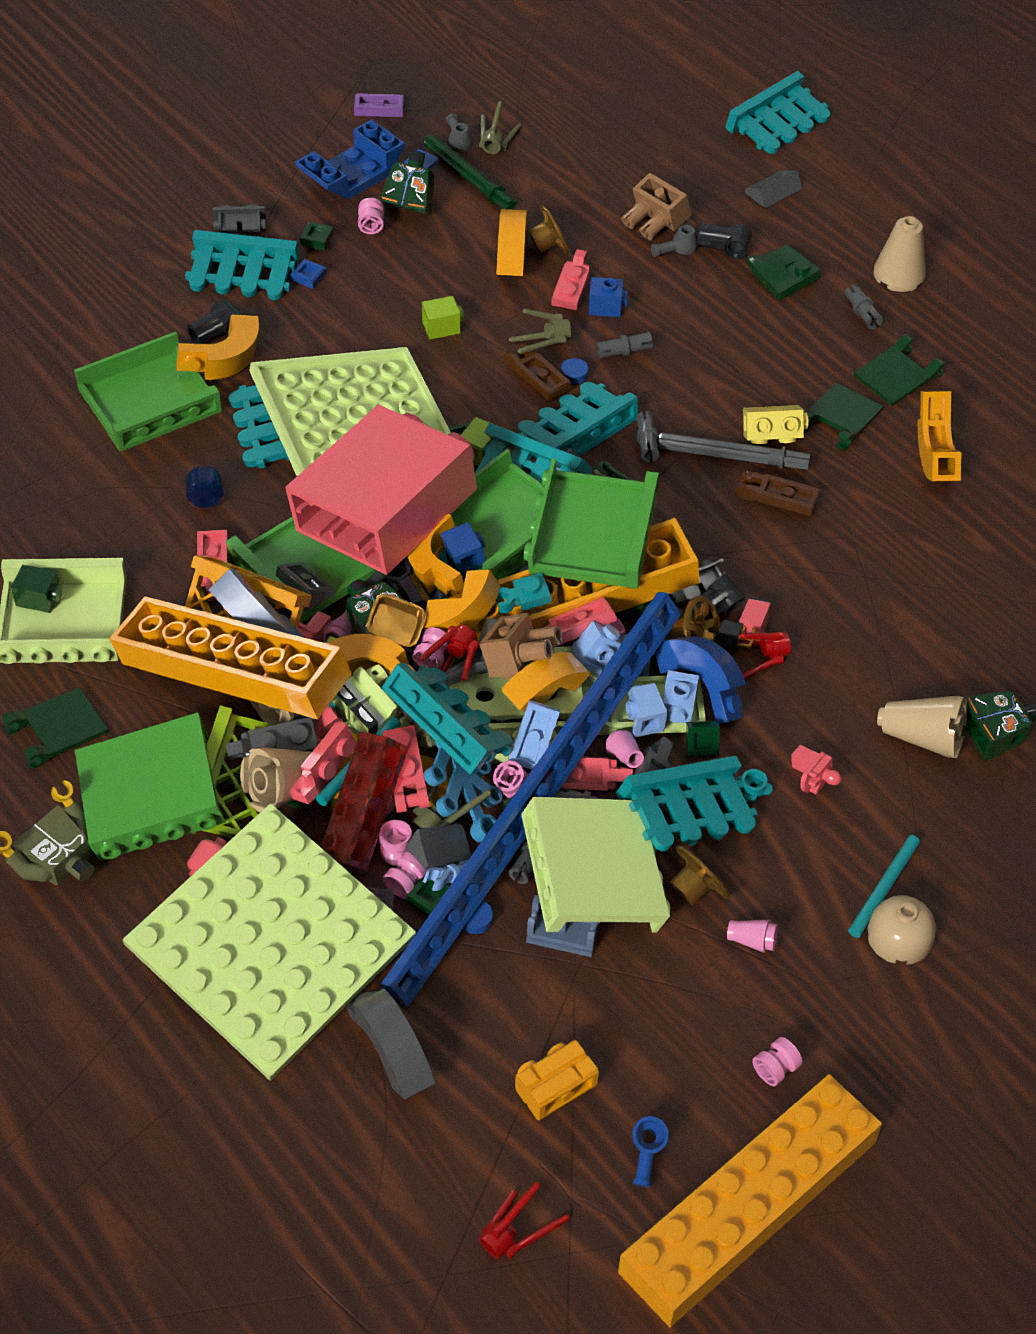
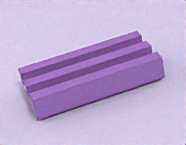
M355 94L354 116L403 117L404 95Z

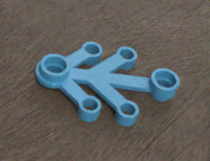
M435 741L438 752L433 766L424 772L426 782L430 786H438L447 778L445 769L449 760L453 768L445 796L436 801V809L441 816L448 817L457 812V801L460 791H462L466 804L477 797L475 790L481 794L486 790L491 791V795L482 801L489 808L502 802L503 796L501 791L481 778L491 771L490 762L485 761L477 773L470 775ZM478 804L469 811L473 819L470 833L475 841L482 842L496 822V818L490 814H484L481 805Z

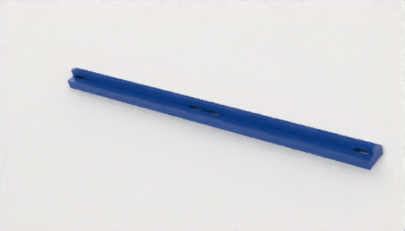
M658 592L381 983L383 985L381 990L385 989L399 1005L409 1007L525 840L526 834L521 814L526 808L523 807L531 795H534V797H554L680 617L681 614L668 593ZM660 610H664L660 617H658L657 615ZM550 770L551 772L545 779V781L540 782L547 773V771ZM405 974H408L405 981L399 987V982L402 980Z

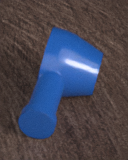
M647 1116L640 1119L632 1130L633 1143L640 1150L636 1178L633 1179V1185L651 1188L650 1177L654 1154L661 1151L668 1142L669 1133L667 1126L657 1117ZM643 1132H652L655 1136V1141L651 1144L644 1142L642 1139Z

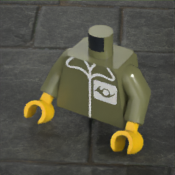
M67 780L62 782L67 790L66 796L59 795L55 787L51 790L52 798L57 802H63V808L57 805L13 843L9 833L0 831V840L4 843V847H0V855L3 854L5 856L4 861L24 880L49 881L54 885H61L71 875L80 882H85L94 872V866L88 862L92 857V852L88 842L85 815L78 801L72 800L73 786Z

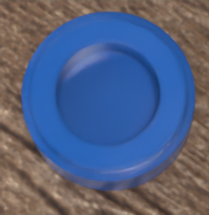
M571 358L562 363L561 374L571 384H580L588 378V365L581 359Z
M482 901L463 927V930L470 934H482L489 930L493 922V911L490 905Z

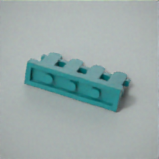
M796 71L730 110L725 129L731 134L739 130V133L742 135L747 134L753 139L760 151L764 149L770 154H775L780 147L779 139L785 143H793L797 136L795 129L802 133H810L814 125L812 119L814 118L819 123H826L829 119L830 111L825 102L821 104L810 95V89L807 87L803 89L801 87L804 76L799 71ZM794 104H797L798 106H800V107H801L805 112H807V113L804 114V113H803L798 107H796ZM780 113L790 123L785 122L778 114ZM761 124H764L773 133L771 134L770 132H768L763 126H761Z
M194 230L192 240L195 250L191 251V259H194L192 270L185 273V280L189 281L191 290L196 292L202 291L206 283H214L216 292L219 294H227L231 291L232 286H240L243 296L253 297L258 289H266L267 296L271 300H279L282 298L284 291L289 292L290 283L286 282L289 270L294 271L295 266H298L300 260L297 241ZM212 262H220L217 274H209ZM238 264L246 265L243 277L235 276ZM263 267L272 268L269 280L261 279Z
M585 382L580 385L581 396L563 395L559 399L560 409L542 408L539 411L540 421L537 423L530 420L521 421L518 424V432L520 435L579 457L636 421V416L638 415L637 396L629 392L624 396L618 395L616 397L606 391V386L602 383L596 385L593 382ZM591 402L599 408L595 409L586 403ZM567 415H571V416H573L574 418H576L578 421H577V422H574L573 420L569 419V418L566 417V416H567ZM549 427L558 434L553 435L545 429Z
M246 385L239 386V390L232 392L228 398L233 408L244 407V409L238 410L233 415L237 427L244 428L248 426V429H244L238 434L240 445L242 447L253 446L252 449L246 450L243 453L244 464L247 467L258 466L259 469H262L269 462L283 458L289 461L281 440L260 446L261 443L278 439L279 436L273 422L255 425L271 420L264 403L251 407L252 404L263 401L256 385L247 388Z
M489 423L484 433L492 441L490 445L485 444L483 449L485 455L474 472L479 471L494 457H497L506 449L509 450V448L514 450L511 454L512 463L524 472L526 469L530 470L529 475L541 484L544 470H549L552 458L556 459V465L560 468L559 471L590 475L593 468L580 457ZM532 457L537 459L535 463L530 461Z
M405 662L399 663L382 686V689L470 775L477 773L485 761H493L496 754L502 753L504 756H508L513 750L510 747L513 743L511 736L503 731L495 732L488 726L491 722L489 715L482 710H472L466 704L469 700L468 695L460 689H450L445 684L447 680L446 674L438 668H428L426 665H422L417 672H414Z
M737 756L629 775L616 792L619 800H632L629 807L632 812H638L643 822L645 831L642 835L645 841L651 840L653 846L659 851H667L674 842L673 835L679 834L680 839L685 844L695 845L702 836L701 829H706L713 839H723L729 831L728 824L733 823L738 832L748 834L755 827V817L758 815L755 808H749L741 792L744 787L741 780L736 781L734 778L741 768ZM714 796H720L728 813H722ZM687 801H693L700 819H695ZM661 806L666 807L673 824H667L660 809Z

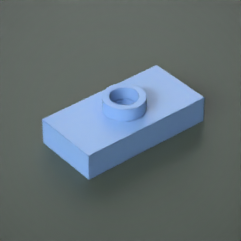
M529 699L508 761H515L522 767L533 770L547 750L560 710Z

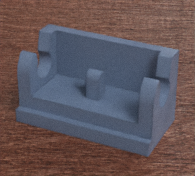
M535 895L532 903V914L528 918L526 943L592 957L600 922H566L559 932H546L539 896Z

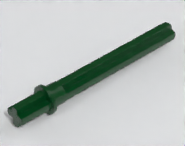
M435 135L426 136L424 146L487 196L491 204H497L502 209L515 210L514 206L517 205V201L505 192V188L502 185H496Z

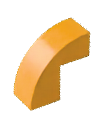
M490 570L466 571L462 598L428 600L423 628L426 630L427 628L435 627L447 632L451 625L455 627L457 625H465L472 629L492 608L501 585Z
M556 652L552 654L550 659L535 660L524 667L501 688V691L519 710L525 712L529 699L545 705L559 687L575 692L591 673L572 653Z

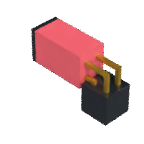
M749 597L739 623L723 620L718 632V645L737 651L739 646L751 648L754 640L741 639L740 634L764 633L770 618L771 601ZM741 640H748V641H750L749 644H744V643H740V642H741Z

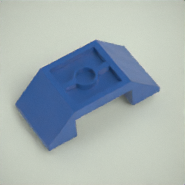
M372 119L353 129V147L328 161L313 151L295 161V166L328 191L350 199L388 177L393 164L397 162L405 148V142Z

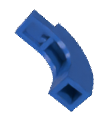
M697 636L679 637L661 642L655 651L660 674L666 673L668 670L684 669L699 675L708 689L715 719L719 724L743 718L741 711L742 702L737 695L736 687L746 685L737 663L725 649L711 640Z

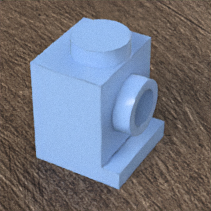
M592 621L570 648L575 657L587 670L600 675L622 644L619 638L621 635L610 624L604 626Z
M668 670L662 699L668 712L666 720L676 723L691 722L699 675Z
M651 683L631 687L627 692L629 701L626 702L625 708L629 720L634 721L632 731L634 738L663 732L668 712L656 684Z

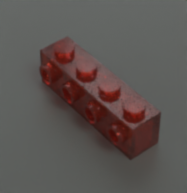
M360 732L325 836L322 840L321 848L342 867L363 872L368 870L409 748L387 736Z

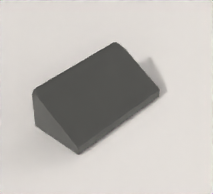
M780 170L746 188L745 192L761 206L769 207L801 190L802 185L798 171Z
M303 562L277 566L276 576L285 585L312 595L309 607H303V611L313 609L335 592L333 587Z
M461 824L420 828L414 833L406 846L425 870L432 867H444L448 864L458 865L459 862L469 860L471 857L466 834Z

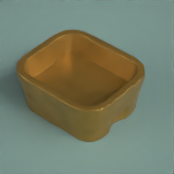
M381 594L375 599L366 626L367 634L385 637L407 651L416 645L420 638L426 619L425 611L416 604L389 594Z

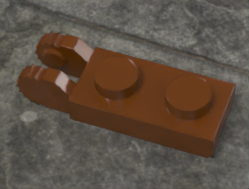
M522 343L518 345L516 349L518 350L520 348L526 347L527 345H525V343ZM510 350L504 353V362L510 369L515 370L548 401L570 390V381L537 351L518 353L519 357Z
M751 471L742 473L740 478L742 484L739 483L735 489V494L746 501L756 500L807 516H812L820 494L819 488L766 473L763 475Z

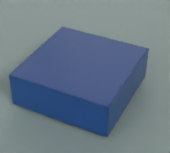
M304 259L290 274L291 280L314 289L327 275V267Z

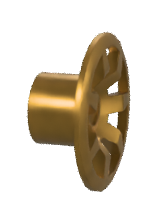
M540 205L544 222L527 230L532 243L539 253L554 245H558L568 256L569 249L559 226L549 210L544 205Z
M704 596L692 598L686 607L684 616H680L671 628L672 639L697 636L718 644V632L721 624L714 604ZM698 602H702L700 606V611L696 606ZM710 609L713 617L705 620L704 618L707 616ZM715 625L716 635L708 632V628Z
M680 845L676 847L686 866L670 881V884L683 899L693 906L709 889H714L725 899L730 898L728 890L698 857Z

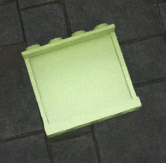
M123 558L2 559L1 572L4 584L0 604V663L118 661V655L109 638L122 624L127 580ZM22 564L57 571L59 584L62 585L63 592L60 601L55 602L50 613L16 606L11 586Z
M533 797L521 815L546 932H559L566 922H650L652 932L657 933L670 917V904L665 898L662 886L663 876L661 871L658 870L655 858L656 849L651 840L645 841L642 835L645 827L638 812H632L629 807L632 800Z

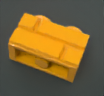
M576 1040L566 1045L558 1043L548 1051L545 1058L538 1062L530 1060L519 1068L518 1074H516L515 1088L535 1118L541 1120L597 1086L599 1071L589 1056H586L585 1051Z

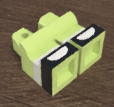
M379 664L366 671L360 666L331 701L347 720L350 719V723L362 736L370 739L390 718H397V711L401 709L380 688L388 679V675Z

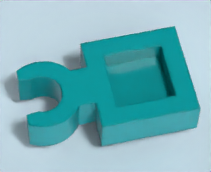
M542 572L514 580V588L512 589L501 587L496 601L506 599V601L498 603L500 613H508L517 605H520L522 611L552 602L551 594Z

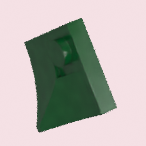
M788 244L766 254L749 255L746 257L747 265L754 275L780 301L821 278V269Z

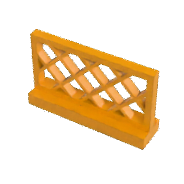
M194 555L191 567L195 568V573L185 607L194 609L201 605L204 612L212 614L207 601L214 598V595L212 593L207 596L204 595L201 589L203 577L210 578L214 585L229 569L234 568L254 592L260 591L270 604H276L273 607L276 611L282 608L291 610L292 614L289 621L296 628L298 627L303 607H309L312 595L213 556ZM224 607L223 611L216 614L222 617L226 615L227 618L234 619Z

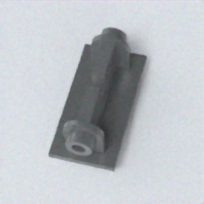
M249 204L245 207H233L231 205L212 207L215 219L213 220L214 230H219L220 233L238 232L237 223H242L243 232H261V229H266L264 206Z
M723 558L715 562L708 559L699 563V584L704 593L715 580L726 574L725 571L720 572L718 568L724 561ZM699 584L671 593L673 601L683 604L696 596H700L701 592L697 586Z

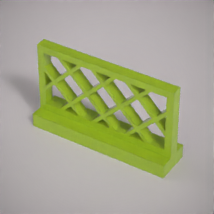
M220 705L207 743L215 789L218 784L230 778L236 791L221 798L216 790L219 807L227 817L226 823L202 831L233 838L241 831L236 822L250 815L255 818L258 815V811L249 804L250 801L246 796L247 793L243 792V789L234 777V774H240L241 765L230 770L225 762L226 757H228L226 744L231 743V741H238L234 735L236 725L254 730L274 724L232 714V708ZM241 797L247 810L232 816L225 804Z

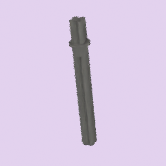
M664 432L660 433L658 438V448L777 465L779 469H782V466L808 470L810 453L785 450L784 446H782V449Z

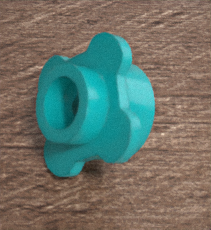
M749 769L742 776H738L735 779L736 781L741 780L744 786L741 791L748 802H754L757 797L767 796L772 793V785L767 783V776L761 770Z

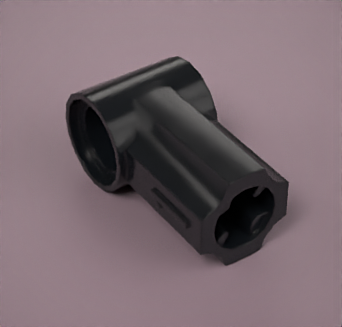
M702 223L697 245L724 250L729 257L740 259L746 255L752 232L750 228L742 224L726 228Z
M220 300L211 307L209 314L186 325L187 332L195 344H202L223 332L228 334L231 315L241 314L228 301Z
M405 557L386 575L388 584L404 600L416 604L426 611L427 601L430 598L413 572L409 560Z
M727 574L715 580L707 588L706 592L700 595L708 598L714 604L718 615L723 612L728 614L733 611L746 598ZM698 602L696 604L699 611L702 602ZM710 609L709 613L704 618L705 620L713 617Z

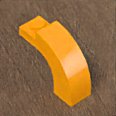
M501 209L496 275H524L527 210Z
M231 315L228 338L216 344L178 343L176 370L204 372L205 380L222 379L239 373L249 365L254 357L259 331L258 316Z
M921 391L918 445L923 471L931 481H961V452L955 449L951 435V391Z
M447 514L433 531L407 556L413 572L428 594L436 588L445 595L449 593L454 596L463 592L464 581L461 573L438 559L439 554L444 549L441 533L455 527L450 514Z
M352 634L326 643L341 647L352 672L351 676L360 666L366 671L379 664L389 677L396 665L403 662L416 672L408 663L405 649L385 637L372 634Z

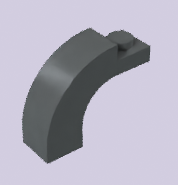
M385 989L378 992L360 994L355 998L354 1002L346 1005L350 1018L365 1031L373 1043L383 1063L392 1089L403 1099L436 1084L414 1031L397 1003Z

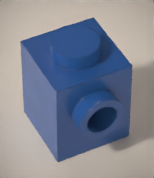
M591 277L589 315L620 317L621 306L626 307L628 290H622L623 279Z
M469 522L441 533L446 554L455 570L461 573V576L465 575L466 571H474L483 567L482 564L485 562L483 553L485 543L480 532L474 533Z

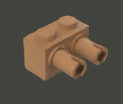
M649 173L632 189L636 204L621 217V220L625 226L634 229L644 217L650 216L651 219L640 228V233L644 238L651 241L664 227H668L675 232L692 214L687 194Z
M529 613L500 617L479 644L490 678L503 677V679H511L525 667L528 661L550 659L553 654L552 646L560 645L562 642V631L559 626L534 629Z

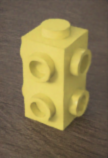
M799 405L743 408V435L747 441L751 440V444H767L768 439H779L781 443L796 442V438H804V430L808 429V415L803 413V409Z

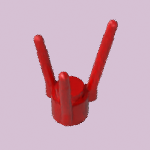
M451 625L446 634L429 647L419 657V660L425 661L447 642L449 655L443 662L440 670L446 672L455 657L462 658L464 655H467L461 680L466 681L475 652L480 646V643L477 641V634L468 626L457 625L455 627Z
M786 632L740 634L741 639L754 640L752 646L760 645L763 656L771 658L743 672L744 680L773 665L784 663L783 656H788L791 652V643ZM741 640L740 643L749 644L750 641Z
M535 1182L504 1217L518 1195L516 1190L510 1192L490 1223L481 1231L482 1234L478 1237V1240L494 1258L500 1259L505 1254L511 1259L520 1249L569 1221L570 1216L564 1214L515 1243L514 1238L517 1236V1232L510 1223L540 1188V1183Z

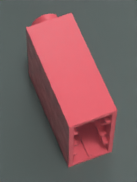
M378 404L285 487L296 531L388 575L433 531L447 514L451 515L477 490L473 466L474 450L471 444L457 433H449L447 435L425 425L420 418L412 413H404L402 415Z

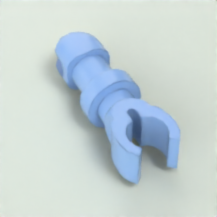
M468 860L461 861L458 865L448 864L444 868H429L426 871L423 882L435 881L432 890H441L445 885L453 883Z

